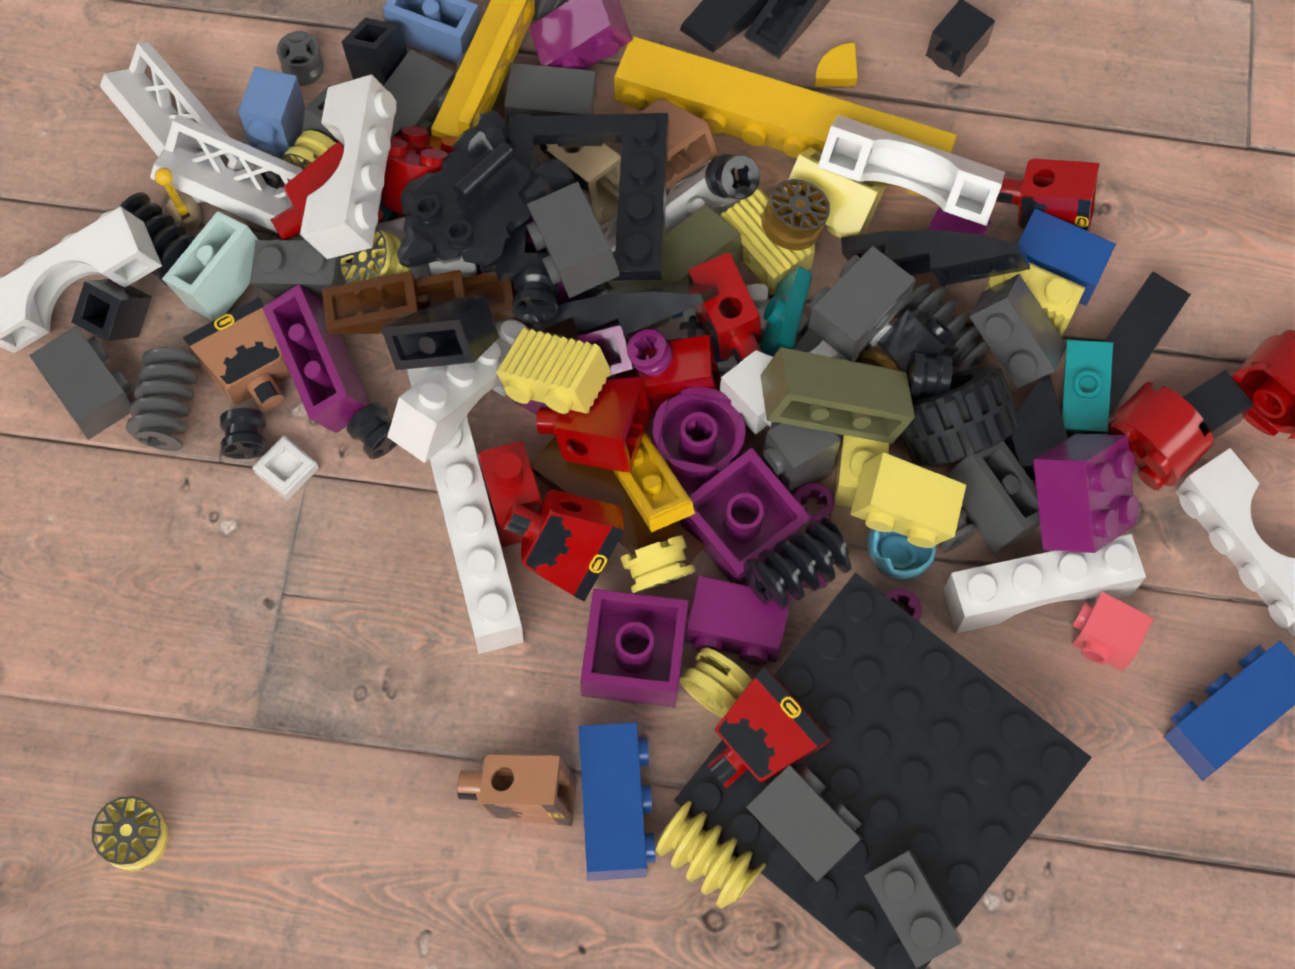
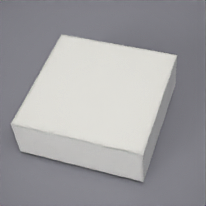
M283 436L252 469L257 476L288 501L319 467L316 461L286 436Z

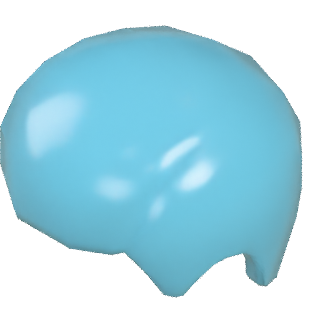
M870 528L867 535V550L871 560L881 573H885L890 578L906 580L919 577L934 561L935 546L933 548L915 546L907 541V536L894 531L880 532Z

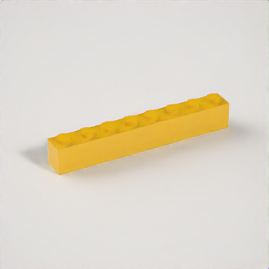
M632 36L633 40L628 43L614 76V100L622 102L627 107L634 106L637 109H645L656 100L664 99L705 120L709 124L711 133H724L740 138L752 146H766L779 150L795 159L798 158L800 153L810 147L821 153L823 152L831 125L838 115L951 154L957 138V134ZM889 184V185H892V186H896V187L905 189L908 193H910V194H912V195L919 196V197H924L923 195H921V194H919V193H916V192H914V191H912V190H909V189H906V188H903V187H900V186H897V185Z

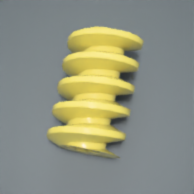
M690 800L679 809L666 825L659 837L660 839L655 851L659 857H662L674 850L671 867L675 870L689 863L690 866L686 874V880L690 883L705 876L701 888V893L705 896L720 889L716 905L721 909L733 902H737L761 874L766 864L763 863L750 870L748 866L753 853L748 850L735 857L733 852L737 839L734 837L723 844L718 843L722 827L718 824L705 832L702 829L707 817L704 811L692 819L687 816L692 804Z

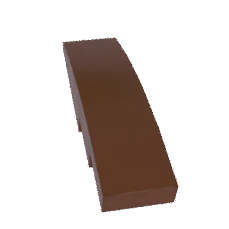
M461 270L417 279L412 271L322 289L326 328L329 334L382 333L381 328L385 324L441 301L482 295L486 296L494 321L516 317L512 312V301L515 296L513 282L511 280H501L499 282L495 271L464 278Z
M556 436L530 463L532 472L552 490L622 507L625 531L619 543L631 554H635V550L645 546L668 541L669 538L683 535L686 544L683 552L686 560L681 563H685L688 566L705 547L704 544L678 522L651 532L614 471L566 461L561 456Z

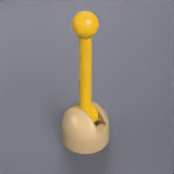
M159 168L155 172V181L159 185L164 186L170 196L165 207V213L174 218V224H181L186 229V232L194 230L199 226L203 218V212L199 203L190 195L178 194L172 183V172L168 168ZM188 213L190 214V216L185 219L181 218L182 216Z

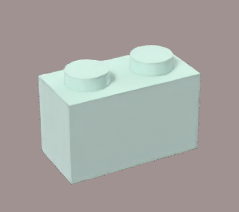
M217 211L162 280L189 309L214 321L228 312L250 284L255 240H258V238L247 225Z

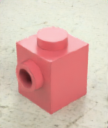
M1102 591L1092 605L1085 601L1072 624L1073 627L1079 630L1072 645L1082 649V654L1089 660L1103 665L1108 663L1123 671L1135 658L1154 618Z

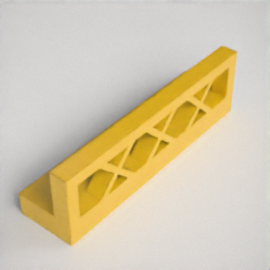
M535 0L490 1L432 125V136L440 138L459 137L461 133L472 128L475 119L480 113L491 111L510 70L511 63H513L535 15Z

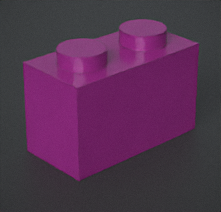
M569 0L529 26L541 66L586 70L600 60L613 56L621 47L633 40L619 0Z
M699 576L687 624L685 642L693 644V648L697 651H700L702 648H710L719 653L722 650L740 654L739 658L751 664L765 665L767 661L776 663L781 648L791 596L786 595L788 607L782 610L773 601L763 604L749 586Z

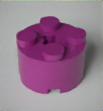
M689 387L681 390L680 394L672 397L670 400H665L660 405L653 421L652 442L683 489L688 492L696 491L739 458L743 451L745 421L741 413L739 414L731 405L732 401L724 393L708 387ZM695 438L703 439L702 442L694 441Z

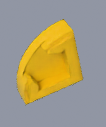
M855 43L839 45L822 57L816 70L814 87L856 86L858 76Z

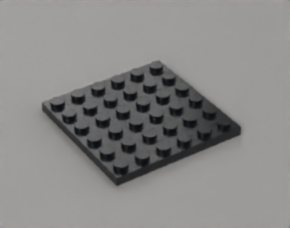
M854 573L774 676L832 739L828 744L793 766L799 772L807 766L827 787L821 795L834 808L840 802L843 803L857 817L862 825L856 831L863 839L817 882L746 808L776 777L766 783H760L747 770L727 788L709 769L708 765L728 747L723 740H721L674 801L682 807L691 800L692 804L688 812L695 817L704 811L707 814L704 826L710 830L719 824L722 827L719 836L720 840L726 842L733 837L736 838L737 843L734 851L738 855L750 850L753 853L750 865L756 868L765 863L766 866L761 872L762 875L875 969H925L931 961L918 968L915 967L864 876L911 849L953 923L958 928L1092 757L861 576Z

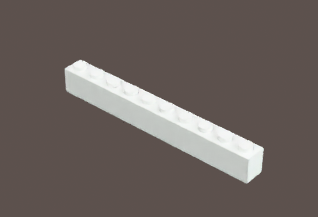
M406 217L378 223L376 227L403 239ZM427 264L410 267V271L413 272L416 279L430 276ZM439 366L406 369L411 387ZM466 416L452 441L432 456L429 461L478 654L524 643V638Z

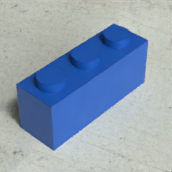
M1280 640L1267 651L1259 644L1238 662L1244 670L1232 679L1225 672L1204 690L1210 697L1204 703L1197 707L1191 700L1169 718L1175 724V727L1164 738L1202 781L1295 705V656Z
M637 722L579 726L587 881L646 877V863H656L654 833H644L643 814H652L651 785H641L640 766H649L647 737H638Z

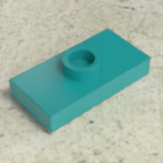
M800 266L777 284L774 297L769 301L764 311L763 319L767 323L760 349L766 355L774 357L781 347L794 348L812 280V273Z
M1067 340L1062 400V419L1066 432L1108 433L1109 422L1107 420L1109 419L1113 342Z

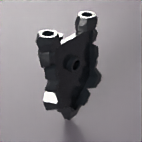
M494 110L488 113H480L475 119L472 128L461 133L452 145L455 151L451 152L440 163L442 169L437 173H426L425 176L410 181L399 198L403 214L407 215L404 223L405 235L397 252L399 263L410 268L437 261L443 264L461 260L462 257L464 262L489 267L502 256L504 244L511 241L515 231H521L532 222V216L527 204L573 184L574 176L564 162L555 158L544 161L533 172L529 171L513 159L515 152L505 142L510 132L506 121Z

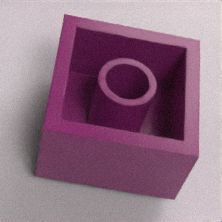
M1076 434L1033 459L1043 550L1096 553L1136 525L1139 503L1133 494L1132 475L1135 468V459L1133 453L1129 450L1128 435Z
M750 448L689 495L695 514L679 520L688 532L705 545L703 550L731 583L741 585L746 581L743 566L746 560L749 558L758 560V555L765 549L774 551V546L779 541H789L792 534L797 531L805 533L806 527L810 524L811 517L758 454Z
M593 589L580 680L581 696L676 708L688 600Z

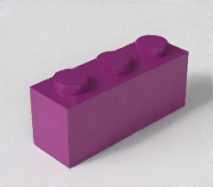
M298 284L262 308L309 419L337 433L346 428L355 414L369 405L370 402L341 335L329 334L327 331L323 299Z

